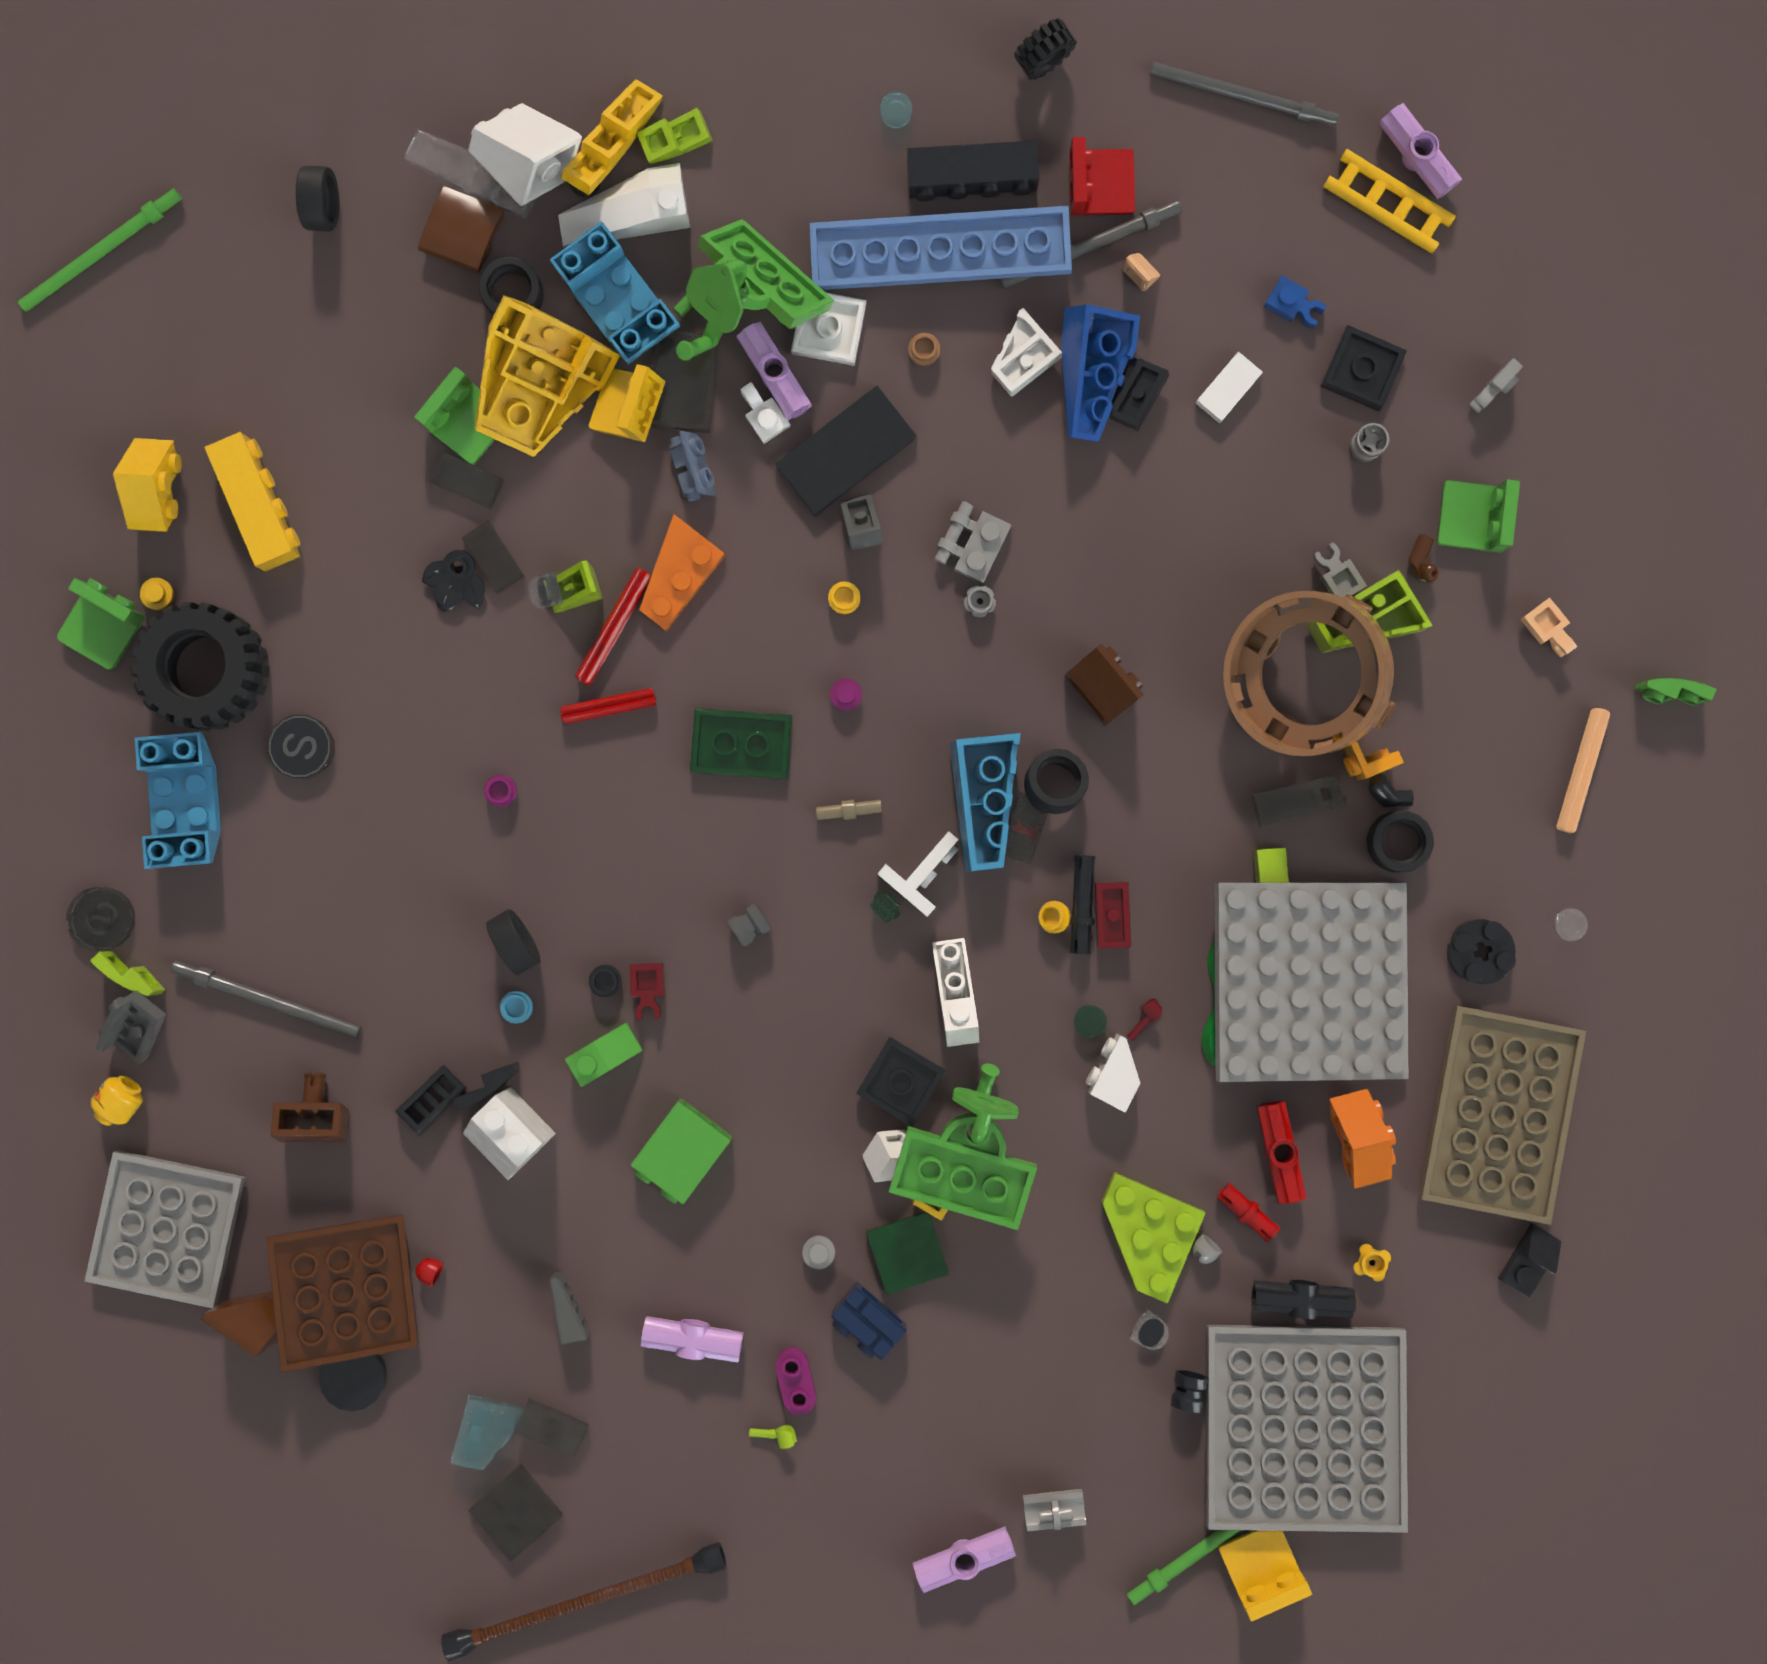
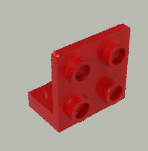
M1072 137L1069 149L1070 216L1134 214L1135 180L1133 149H1086V137Z

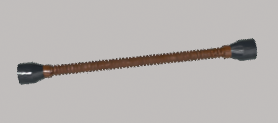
M717 1542L701 1548L693 1556L685 1558L682 1563L679 1562L678 1565L674 1564V1566H667L666 1569L655 1570L654 1573H646V1576L643 1574L642 1577H634V1579L631 1578L626 1580V1582L622 1581V1583L619 1582L614 1584V1586L610 1585V1587L607 1586L606 1588L598 1589V1591L574 1597V1599L485 1627V1629L481 1627L473 1630L457 1629L445 1633L441 1638L444 1656L447 1661L464 1657L477 1646L485 1644L487 1640L490 1641L495 1639V1637H502L507 1635V1633L511 1634V1632L514 1633L519 1631V1629L523 1630V1628L526 1629L531 1627V1625L534 1626L535 1624L543 1623V1621L546 1622L547 1620L555 1619L559 1616L615 1599L616 1597L618 1598L624 1594L627 1595L628 1593L636 1592V1590L639 1591L644 1589V1587H651L656 1585V1583H663L668 1581V1579H675L676 1576L680 1577V1575L684 1576V1574L689 1576L695 1573L712 1574L727 1568L724 1550L721 1543Z

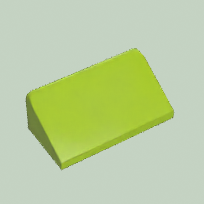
M1286 848L1253 850L1255 883H1289Z

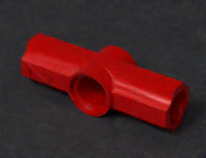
M1281 1100L1262 1103L1256 1106L1264 1141V1155L1269 1163L1277 1203L1291 1204L1306 1199L1307 1196L1298 1161L1299 1149L1294 1143L1286 1102ZM1286 1144L1288 1147L1287 1156L1282 1160H1276L1274 1156L1276 1147Z

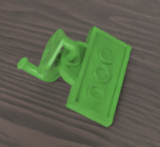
M743 219L700 236L697 247L716 264L695 268L687 284L686 294L692 307L707 319L708 323L702 337L691 342H679L676 347V353L679 359L688 361L692 357L715 347L723 333H729L736 329L742 316L743 308L750 310L767 308L777 317L779 322L791 329L829 311L834 300Z
M986 1063L981 1066L982 1073L976 1091L956 1087L952 1093V1100L970 1110L971 1113L956 1116L946 1124L941 1135L907 1127L889 1187V1193L1018 1230L1037 1171V1164L1005 1155V1137L1002 1129L993 1119H1017L1019 1111L1014 1103L990 1095L995 1078L999 1075L1000 1070L995 1065Z

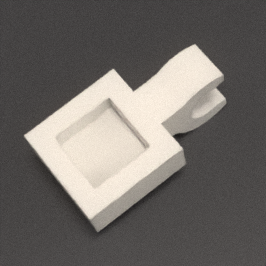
M751 382L740 389L742 396L752 409V411L745 415L746 419L763 444L790 427L789 421L772 397L763 402Z

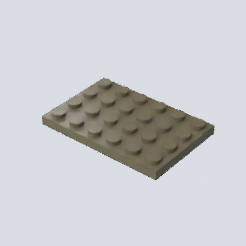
M1454 1005L1418 1198L1551 1225L1587 1031Z

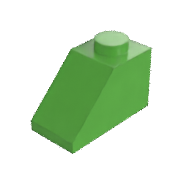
M626 1022L565 1058V1061L580 1086L583 1087L640 1053L643 1049Z

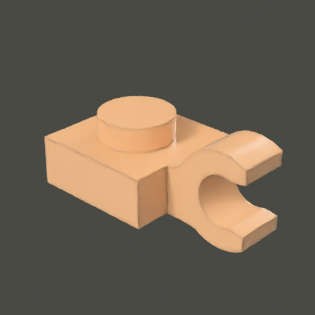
M1551 598L1542 602L1520 619L1540 645L1549 639L1552 649L1560 658L1577 647L1575 642L1563 630L1570 622Z

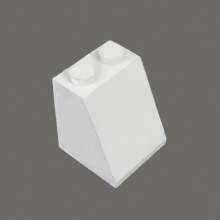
M521 103L512 109L506 108L502 110L496 117L487 122L481 121L475 125L471 132L472 137L468 151L520 206H523L566 182L562 179L563 168L576 156L582 136L571 128Z
M512 1087L496 1094L471 1118L463 1132L471 1143L507 1180L556 1135Z

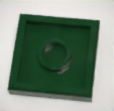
M924 1211L866 1231L887 1295L949 1275L929 1213Z

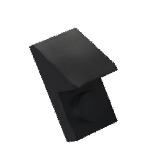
M1531 1223L1498 1279L1531 1298L1546 1271L1554 1275L1556 1274L1561 1240Z

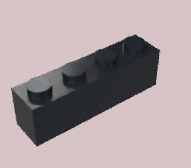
M1037 140L907 148L909 198H916L918 201H931L936 197L949 196L950 199L958 200L974 194H981L982 197L990 198L996 197L1000 193L1013 192L1014 195L1023 196L1032 193V191H1037L1040 179Z

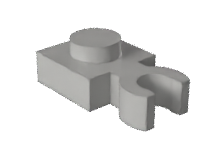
M1515 358L1511 359L1472 400L1469 406L1479 413L1500 391L1506 394L1519 381L1515 375L1523 365Z
M1332 542L1327 546L1328 551L1331 553L1329 560L1324 559L1319 551L1312 555L1315 564L1325 568L1327 571L1320 579L1329 593L1343 597L1346 594L1352 596L1367 586L1351 559L1341 563L1339 560L1340 550L1335 543Z

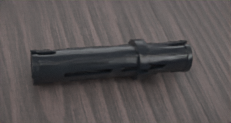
M1075 855L1073 908L1069 923L1072 924L1069 953L1091 954V925H1095V918H1092L1095 856Z

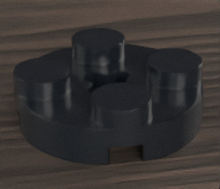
M1473 919L1462 923L1453 932L1454 935L1447 946V959L1452 970L1461 978L1477 984H1491L1502 979L1508 971L1514 968L1516 963L1515 944L1510 933L1499 922ZM1480 942L1483 946H1487L1489 950L1486 954L1487 958L1484 960L1481 957H1475L1473 953L1478 950L1477 944Z

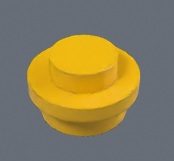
M162 578L148 579L140 589L142 603L152 610L167 608L174 598V590L171 584Z
M838 582L829 591V604L839 614L852 613L860 604V592L850 582Z
M1049 901L1041 907L1038 918L1041 927L1046 932L1056 934L1063 932L1069 926L1071 915L1064 903Z

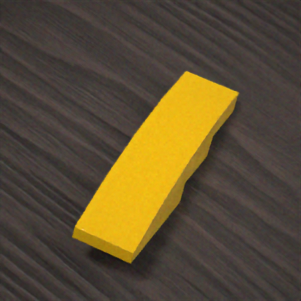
M635 79L601 114L600 124L582 141L581 151L563 168L562 179L590 195L638 136L637 132L643 130L661 103L663 95Z

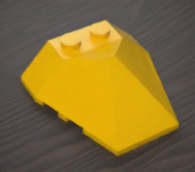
M503 295L488 327L475 430L534 457L562 429L561 425L574 412L577 414L584 407L582 404L596 390L599 391L606 384L620 355L582 331L525 302Z

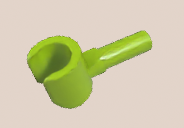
M783 1425L771 1430L750 1428L749 1437L777 1438L780 1449L791 1448L797 1442L795 1430L791 1425Z

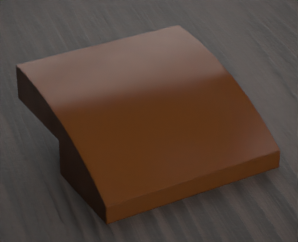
M443 187L428 217L418 249L424 253L479 273L492 250L491 241L504 219V209Z

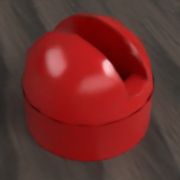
M435 1258L423 1259L416 1266L415 1274L417 1279L423 1284L433 1287L443 1270L444 1263Z

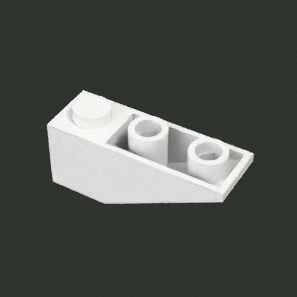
M961 938L932 942L947 1047L979 1043V1026L965 940Z

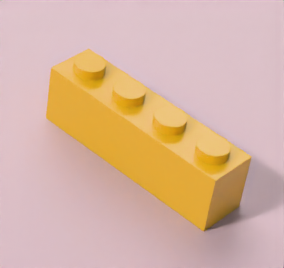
M238 432L205 446L206 453L255 567L266 572L301 557L297 546L301 545L295 530L292 527L289 528L284 517L288 516L287 509L282 500L275 497L272 487L275 486V481L267 468L263 469L259 459L263 457L257 441L254 438L250 439L242 432Z

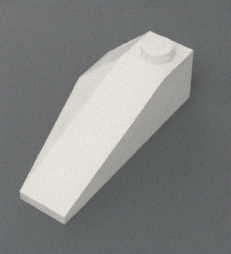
M680 163L647 168L559 214L563 247L566 248L601 221L616 240L691 228Z

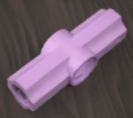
M1404 103L1397 105L1380 120L1379 125L1402 153L1404 166L1408 170L1416 171L1437 200L1461 182L1462 178L1439 150L1437 136L1432 132L1425 131ZM1415 147L1422 148L1426 156L1419 155Z
M752 323L744 328L737 335V339L760 374L763 384L769 389L787 420L804 414L812 404L789 369L786 359L779 353L762 323ZM773 365L780 366L783 369L782 373L777 377L768 376L766 370Z
M647 1316L642 1331L641 1346L675 1352V1355L685 1359L701 1360L707 1357L738 1363L744 1332L710 1327L707 1322L695 1319L674 1321Z
M1004 1526L971 1540H957L949 1549L913 1562V1567L920 1588L925 1593L958 1579L970 1580L980 1570L1016 1557V1553L1008 1531ZM962 1554H968L973 1558L966 1565L959 1564L956 1561L958 1556Z

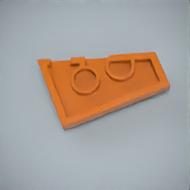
M673 514L639 609L640 612L665 631L668 630L726 556L724 552L675 514Z

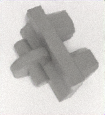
M1082 1489L1023 1495L1027 1532L1054 1529L1055 1531L1061 1530L1064 1527L1086 1525Z

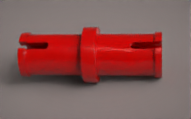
M1231 1182L1227 1183L1226 1187L1224 1186L1216 1196L1218 1200L1222 1201L1238 1216L1237 1220L1241 1224L1246 1223L1265 1242H1269L1278 1233L1280 1226L1259 1209V1204L1255 1200L1250 1201Z

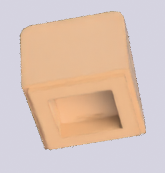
M1140 253L1129 255L1122 268V271L1144 292L1160 277L1156 269Z

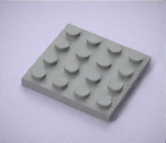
M119 1150L114 1151L84 1282L214 1308L219 1302L246 1177Z

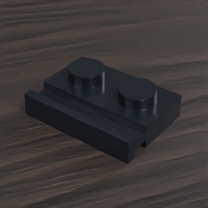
M1133 357L1128 360L1122 374L1125 376L1121 386L1117 387L1111 401L1113 408L1109 417L1111 420L1139 431L1166 383L1169 372L1141 358Z

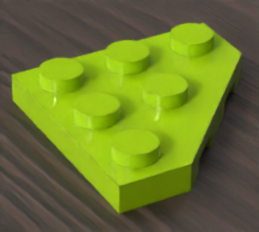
M1114 1172L1101 1203L1135 1288L1139 1292L1168 1304L1206 1212Z

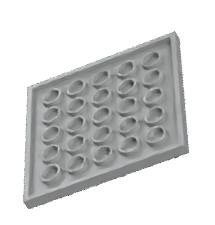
M1214 883L1216 1081L1409 1079L1407 883Z
M1206 1325V1376L1208 1377L1206 1389V1526L1208 1530L1408 1533L1406 1329L1400 1327Z

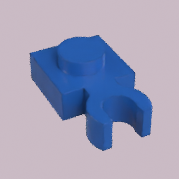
M1281 275L1263 306L1289 322H1292L1294 317L1298 315L1301 317L1302 323L1314 329L1318 321L1313 319L1309 312L1314 310L1322 314L1326 309L1325 304L1320 301L1314 300L1310 302L1305 298L1310 291Z

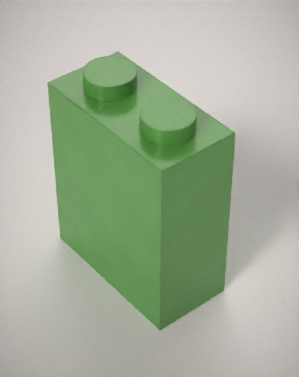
M680 1098L631 1163V1166L636 1169L634 1174L640 1180L647 1184H650L652 1181L662 1189L660 1191L661 1195L674 1204L679 1201L684 1205L732 1140L733 1136L684 1099Z

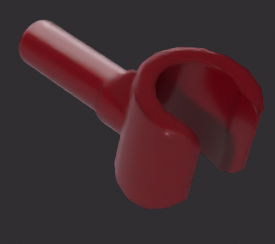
M1155 998L1150 999L1140 1007L1146 1016L1127 1035L1132 1041L1135 1040L1146 1026L1161 1017L1162 1007Z

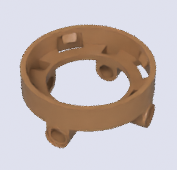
M1294 591L1273 597L1247 615L1229 643L1223 670L1224 689L1229 707L1245 732L1261 745L1276 752L1292 756H1315L1344 749L1360 740L1372 728H1382L1396 706V703L1390 700L1394 679V663L1389 642L1379 624L1370 615L1373 608L1349 594L1343 597L1318 591ZM1298 598L1310 599L1311 607L1297 608L1280 614L1279 606L1284 609L1300 604ZM1306 622L1324 623L1341 631L1354 645L1361 663V682L1354 701L1340 716L1319 725H1304L1291 716L1277 711L1270 703L1262 681L1264 660H1267L1276 650L1281 640V634L1295 625ZM1245 674L1247 692L1253 705L1249 708L1243 707L1241 701L1244 698L1240 682L1237 683V676ZM1342 733V739L1334 743L1333 739L1315 743L1312 748L1311 740L1326 739Z

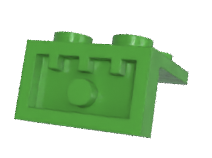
M455 366L414 418L469 464L475 465L495 439L475 430L480 389L470 381L465 373Z
M1507 479L1498 486L1451 480L1445 481L1443 483L1436 543L1441 546L1497 553L1512 547L1520 481Z

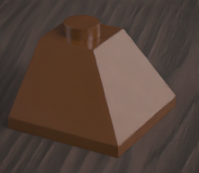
M272 1291L227 1299L204 1313L201 1317L202 1321L255 1358L277 1342Z

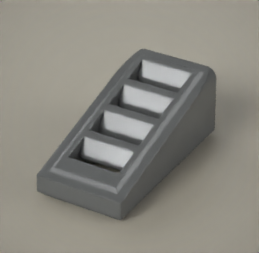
M555 1272L549 1282L559 1341L561 1344L586 1340L590 1335L587 1322L563 1272Z

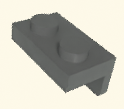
M135 991L124 998H117L109 1006V1015L106 1023L99 1030L100 1037L95 1048L103 1052L115 1045L139 1065L148 1059L167 1014L141 993Z

